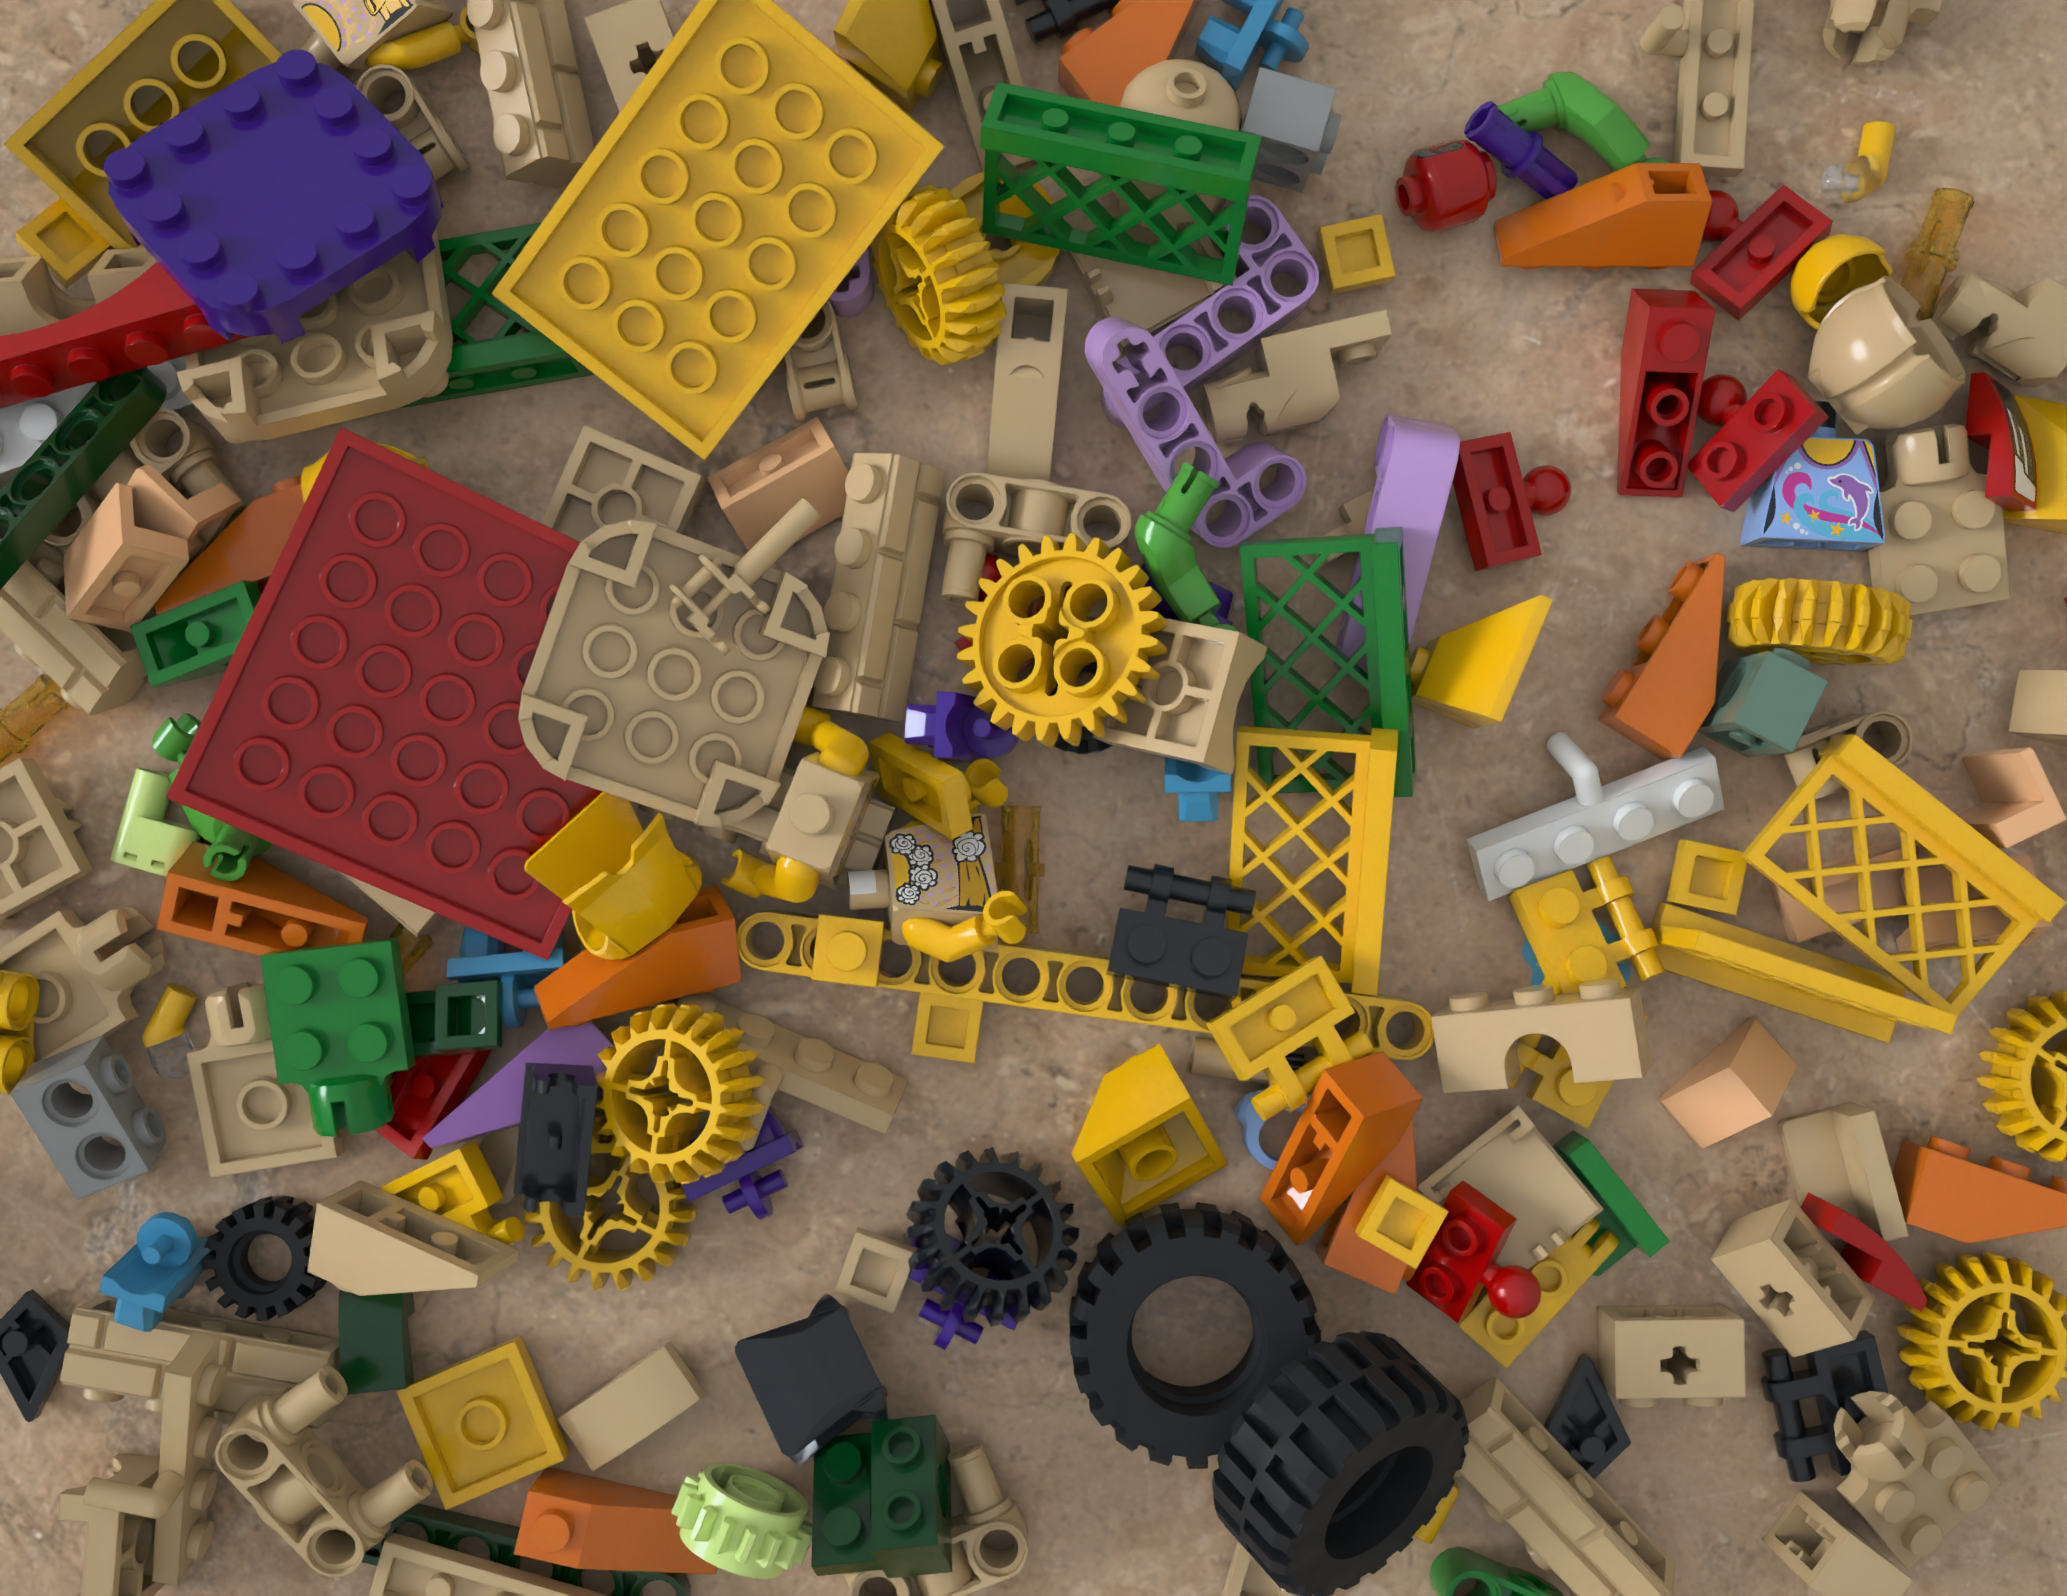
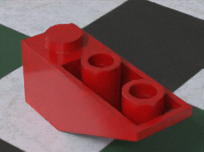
M1631 288L1621 350L1617 493L1619 495L1682 497L1716 311L1696 291Z

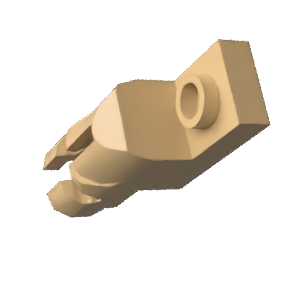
M1969 269L1965 277L1960 275L1947 288L1931 310L1927 319H1933L1949 342L1954 341L1960 335L1964 336L1970 332V344L1966 347L1967 353L1973 358L1978 357L2020 385L2034 388L2058 377L2067 366V287L2047 276L2021 290L2013 298L2016 291L1984 279Z
M1387 309L1261 338L1254 352L1258 372H1253L1252 366L1220 380L1202 384L1201 398L1205 421L1215 444L1220 446L1244 440L1248 430L1247 415L1258 424V431L1263 436L1317 424L1334 410L1340 401L1332 360L1339 359L1340 367H1351L1376 359L1378 357L1376 350L1382 349L1392 335Z

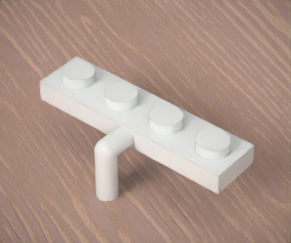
M1558 732L1549 738L1547 750L1573 779L1576 796L1466 840L1479 889L1488 901H1492L1510 894L1516 889L1566 872L1724 810L1716 758L1703 746L1683 754L1681 758L1669 759L1601 786L1597 766L1568 734Z

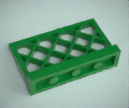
M997 82L981 124L980 148L985 149L982 233L1232 286L1236 274L1253 175L1262 136ZM1002 153L1031 158L1038 164L1020 173ZM1066 166L1098 172L1102 178L1084 187ZM1048 176L1068 195L1051 205L1032 186ZM1131 180L1165 186L1167 191L1148 200ZM1112 190H1115L1132 208L1115 218L1096 200ZM1016 194L1034 214L1027 218L1000 213V203ZM1196 194L1233 200L1234 203L1212 213ZM1180 203L1196 222L1176 231L1160 212ZM1080 208L1097 227L1090 231L1074 229L1064 220L1063 216ZM1144 221L1160 240L1151 245L1136 242L1125 230ZM1230 224L1229 231H1228V230L1225 228V226H1227V225ZM1209 235L1225 253L1224 260L1198 255L1189 244Z
M541 223L439 240L441 261L447 260L444 264L442 263L445 288L452 282L472 295V297L451 322L453 345L451 362L447 368L449 375L447 387L434 397H422L400 408L594 375V373L520 315L492 297L493 290ZM487 253L498 260L499 263L479 288L457 274L470 256ZM485 305L507 319L506 323L492 339L477 341L464 332ZM520 329L523 330L524 332H526V333L516 334ZM457 340H460L463 343L454 345Z
M1402 527L1376 528L1372 534L1243 541L1240 544V558L1247 636L1265 645L1263 643L1262 630L1278 613L1306 637L1285 660L1267 647L1264 660L1250 676L1255 727L1270 728L1271 723L1277 729L1298 730L1297 726L1318 705L1344 727L1341 733L1371 735L1361 727L1370 716L1371 731L1372 728L1398 730L1393 797H1413L1417 771ZM1360 552L1361 577L1345 595L1316 571L1331 553ZM1319 554L1310 565L1299 556ZM1282 556L1301 575L1278 598L1258 581L1257 558ZM1307 580H1310L1336 603L1315 628L1286 604ZM1361 590L1363 595V610L1359 608L1354 602H1352L1354 597ZM1260 598L1271 607L1262 618ZM1342 610H1345L1365 627V641L1350 657H1347L1321 634ZM1312 643L1340 666L1319 690L1291 667ZM1365 654L1367 657L1368 674L1356 664ZM1265 661L1275 669L1267 680ZM1347 673L1369 690V703L1354 719L1326 697ZM1282 676L1310 699L1289 722L1268 705V691ZM1256 746L1258 773L1266 784L1269 785L1280 776L1274 775L1273 752L1278 747ZM1302 749V750H1303L1304 752H1306V753H1308L1309 751H1311V750ZM1327 751L1312 763L1311 766L1316 772L1321 767L1329 772L1319 775L1334 790L1354 773H1348L1331 758L1335 752ZM1299 774L1277 793L1318 791L1303 774Z

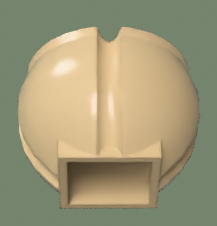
M1883 276L1876 282L1853 289L1837 301L1823 318L1814 339L1807 378L1856 435L1866 428L1880 430L1902 428L1926 420L1941 410L1956 390L1966 383L1963 379L1966 377L1963 366L1932 318L1926 320L1917 319L1916 314L1920 308L1919 302L1903 286L1889 276Z

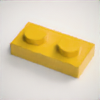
M891 732L869 741L874 771L881 775L877 783L881 798L951 840L973 829L969 809L971 789L963 772L938 758H934L933 755L915 745L906 744L904 739Z

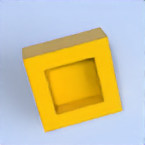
M61 198L16 232V242L31 256L42 257L49 273L65 289L90 271L106 250L114 249Z
M1382 214L1319 228L1316 235L1330 295L1392 282L1396 274Z
M1679 840L1666 902L1737 916L1747 867V861L1741 857L1743 851L1690 840Z
M819 914L811 980L877 987L886 921Z
M920 993L911 1055L975 1064L984 1001Z
M1386 1174L1355 1229V1233L1362 1239L1417 1269L1449 1211Z

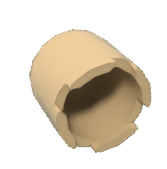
M1187 59L1163 60L1140 71L1126 86L1120 102V107L1236 131H1240L1242 123V111L1237 94L1223 76L1201 62ZM1131 180L1148 200L1167 191L1165 186ZM1112 190L1120 200L1118 209L1122 214L1132 209L1115 190ZM1196 194L1212 213L1219 211L1226 202V199ZM1180 203L1160 212L1175 230L1178 223L1195 221ZM1144 221L1139 223L1141 226L1149 228Z

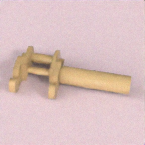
M801 498L734 565V571L728 578L719 570L724 563L717 556L710 561L701 554L698 558L703 567L681 589L674 584L668 587L676 595L671 601L672 604L679 608L684 603L692 611L686 619L721 654L726 656L731 649L707 626L710 620L709 616L731 594L738 592L765 616L771 610L764 601H761L750 587L821 517L820 514L809 502ZM715 577L724 588L701 610L691 599Z

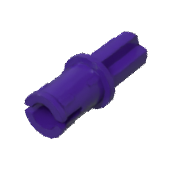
M1492 101L1482 104L1469 118L1464 129L1465 137L1470 141H1474L1501 163V172L1506 177L1520 178L1544 199L1564 193L1576 186L1578 182L1577 173L1543 146V137L1535 130L1529 132L1523 130L1497 108L1498 106Z

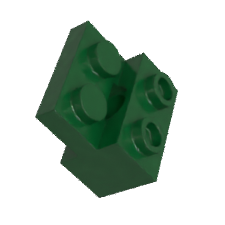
M936 1415L872 1421V1432L836 1436L814 1454L811 1567L817 1576L883 1570L887 1578L952 1572L951 1473L948 1461L950 1444Z

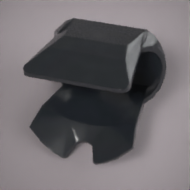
M825 1294L820 1298L808 1318L741 1339L735 1346L736 1356L781 1452L798 1466L803 1465L823 1446L857 1420H888L887 1389L881 1385L849 1320L848 1309L829 1294Z

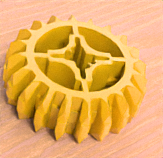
M932 183L923 187L915 186L870 244V247L874 252V256L871 258V265L877 271L879 279L876 286L883 291L886 299L885 307L890 308L895 316L896 327L906 332L908 343L913 348L919 347L922 356L927 360L933 359L942 366L950 362L967 361L984 353V349L995 344V338L1002 334L999 321L1006 317V307L1000 299L1005 294V288L999 282L997 270L1000 265L993 261L989 251L991 242L985 241L981 235L979 221L968 216L966 204L961 199L954 200L953 194L946 187L938 189Z
M1790 577L1788 579H1753L1734 587L1732 602L1728 604L1726 626L1729 627L1727 642L1736 649L1747 653L1773 652L1774 648H1783L1803 656L1811 663L1821 665L1836 664L1866 667L1868 665L1882 666L1884 664H1892L1905 656L1906 645L1911 640L1913 619H1910L1912 603L1897 592H1889L1883 588L1867 587L1863 584L1822 581L1814 578L1810 580Z
M2055 990L2051 992L2049 999L2041 995L2026 997V1011L2014 1007L2010 1010H2005L2010 1029L1995 1026L1988 1030L1992 1038L1998 1042L1996 1051L1983 1050L1978 1053L1983 1061L1992 1063L1991 1073L1983 1074L1976 1078L1980 1086L1994 1089V1093L1981 1105L1989 1112L2001 1114L1995 1127L2003 1134L2015 1136L2014 1144L2021 1150L2030 1153L2037 1151L2042 1159L2058 1163L2064 1159L2067 1161V1125L2062 1126L2067 1118V1037L2052 1051L2042 1048L2052 1036L2067 1029V991ZM2055 1064L2066 1066L2065 1071L2057 1067ZM2031 1075H2032V1077H2033V1087H2032V1089H2031Z
M674 1003L657 1005L656 1009H652V1011L636 1013L630 1017V1025L620 1026L616 1031L611 1032L615 1046L606 1047L597 1054L607 1067V1071L598 1072L595 1075L597 1085L603 1088V1098L596 1100L595 1109L604 1111L607 1119L597 1133L605 1136L615 1135L617 1140L611 1156H618L619 1158L631 1156L630 1172L638 1174L650 1172L652 1182L666 1183L675 1180L676 1183L681 1184L698 1181L701 1176L707 1178L721 1173L722 1169H725V1163L736 1161L741 1155L745 1154L741 1142L751 1140L759 1132L748 1119V1116L760 1114L766 1107L758 1100L752 1098V1089L760 1087L766 1079L759 1075H750L748 1065L754 1061L759 1053L751 1049L744 1051L738 1049L744 1031L738 1030L736 1027L724 1029L725 1015L718 1012L704 1013L703 1006L697 1004H685L680 1007ZM665 1044L664 1055L657 1056L654 1072L647 1076L652 1059ZM705 1111H710L704 1130L689 1145L691 1130L698 1129L701 1114Z
M603 1115L594 1117L591 1154L612 1153L617 1140L615 1135L605 1136L597 1133L607 1121ZM631 1156L624 1157L619 1165L612 1170L610 1176L602 1177L589 1172L585 1214L583 1216L584 1226L581 1235L572 1226L568 1215L561 1211L559 1203L540 1202L536 1212H525L523 1215L525 1223H542L543 1230L531 1239V1246L538 1248L550 1242L555 1251L547 1258V1267L555 1268L564 1259L570 1262L572 1265L567 1272L568 1282L576 1283L586 1270L591 1271L590 1283L593 1290H601L606 1285L610 1273L619 1290H625L632 1284L633 1271L643 1282H648L656 1275L654 1261L659 1265L669 1267L676 1260L677 1256L670 1244L685 1246L691 1238V1233L678 1222L694 1221L698 1216V1208L691 1204L680 1202V1199L687 1198L681 1183H676L675 1180L666 1183L654 1182L660 1202V1213L653 1211L655 1204L642 1197L638 1190L637 1181L639 1174L630 1172ZM621 1181L616 1191L620 1195L621 1200L616 1204H624V1207H621L601 1224L607 1212L601 1205L607 1200H599V1197H602ZM621 1228L632 1233L641 1229L652 1235L651 1239L631 1249L609 1250L600 1247L612 1229Z
M1983 1252L1979 1260L1978 1257L1969 1253H1958L1956 1269L1945 1262L1934 1263L1938 1279L1935 1283L1924 1278L1917 1279L1928 1300L1922 1312L1901 1301L1904 1309L1913 1314L1912 1322L1895 1326L1900 1336L1912 1341L1897 1351L1903 1362L1913 1366L1906 1375L1910 1383L1920 1390H1925L1923 1396L1927 1403L1932 1400L1937 1406L1945 1410L1953 1420L1962 1424H1968L1972 1421L1981 1429L1993 1430L1998 1421L2008 1428L2014 1427L2019 1429L2021 1412L2032 1419H2043L2041 1400L2046 1398L2053 1403L2063 1402L2055 1386L2060 1378L2067 1381V1367H2065L2067 1361V1315L2064 1314L2067 1311V1297L2053 1290L2055 1282L2048 1275L2039 1271L2033 1272L2029 1263L2015 1257L2005 1260L2004 1256L1995 1252ZM2011 1295L2017 1300L2024 1313L2027 1333L2019 1331L2016 1327V1311L2010 1308ZM1999 1334V1335H2001V1336H2003V1337H2005V1338H1996V1337H1997V1335ZM1971 1342H1980V1344L1977 1346ZM1948 1347H1953L1961 1353V1368L1967 1371L1966 1385H1962L1952 1370L1948 1357Z

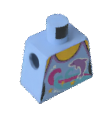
M1815 401L1829 418L1749 497L1740 546L1861 552L1885 543L1874 446L1867 439L1836 438L1838 413L1829 402Z

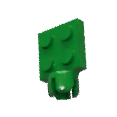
M394 937L272 951L260 955L278 1085L289 1083L302 1085L309 1096L312 1124L316 1133L320 1136L340 1137L339 1129L348 1127L350 1135L354 1136L375 1131L384 1127L385 1123L392 1121L394 1116L390 1086L392 1074L395 1071L409 1070L416 1065L399 938Z

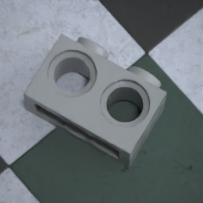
M1259 68L1241 132L1262 136L1253 175L1254 180L1302 193L1310 172L1318 175L1322 174L1327 156L1332 151L1342 116L1330 112L1337 88L1266 68Z
M104 1036L31 1064L10 1093L77 1200L150 1171L166 1141L164 1138V1126L160 1116L152 1107L145 1106L133 1086V1076L128 1063L120 1054L113 1053ZM69 1082L84 1086L91 1094H83L74 1090ZM102 1136L112 1137L119 1141L122 1146L111 1145Z

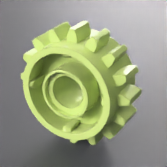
M727 1462L711 1463L704 1468V1471H699L697 1477L688 1474L671 1511V1514L678 1517L676 1525L681 1527L679 1532L680 1538L687 1548L706 1562L745 1577L771 1579L782 1575L784 1570H791L793 1563L801 1566L812 1542V1523L808 1522L810 1514L808 1513L809 1506L806 1499L784 1481L763 1471L740 1464Z

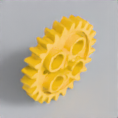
M1069 533L1062 550L1054 539L1049 535H1045L1041 543V554L1035 555L1027 546L1021 544L1018 546L1020 560L1018 565L1012 567L1001 558L996 561L1002 576L997 583L989 579H979L980 587L987 594L984 602L966 601L965 607L976 615L977 619L976 624L958 627V633L973 642V646L957 653L958 660L968 667L974 668L966 674L962 682L973 691H980L973 703L987 714L993 712L990 720L992 723L1005 731L1012 727V734L1027 743L1036 733V738L1039 742L1053 748L1060 732L1065 741L1073 746H1079L1082 727L1084 726L1097 737H1105L1103 718L1111 715L1119 722L1125 724L1128 719L1122 703L1127 698L1141 704L1147 701L1143 692L1137 687L1140 679L1159 680L1160 674L1147 661L1150 656H1159L1167 653V647L1151 636L1152 633L1168 626L1167 620L1161 614L1150 611L1162 601L1161 596L1151 586L1144 587L1150 577L1138 565L1130 567L1132 560L1120 548L1115 549L1109 554L1110 548L1100 538L1094 537L1086 548L1085 543L1075 533ZM1072 585L1064 597L1065 589L1067 586ZM1045 596L1043 608L1038 614L1027 618L1029 605L1036 598ZM1101 599H1107L1104 613L1094 621L1087 622V614L1092 605ZM1035 658V666L1028 678L1017 682V673L1020 666L1025 661ZM1097 662V671L1093 679L1084 686L1077 687L1079 672L1089 663ZM1058 684L1057 693L1053 696H1050V693L1055 689L1056 685Z

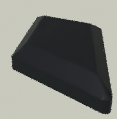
M34 1289L26 1292L0 1319V1374L27 1422H31L41 1415L62 1370L65 1352L69 1348L67 1339L70 1324Z
M1581 1354L1544 1427L1595 1479L1631 1444V1441L1592 1360L1586 1354Z

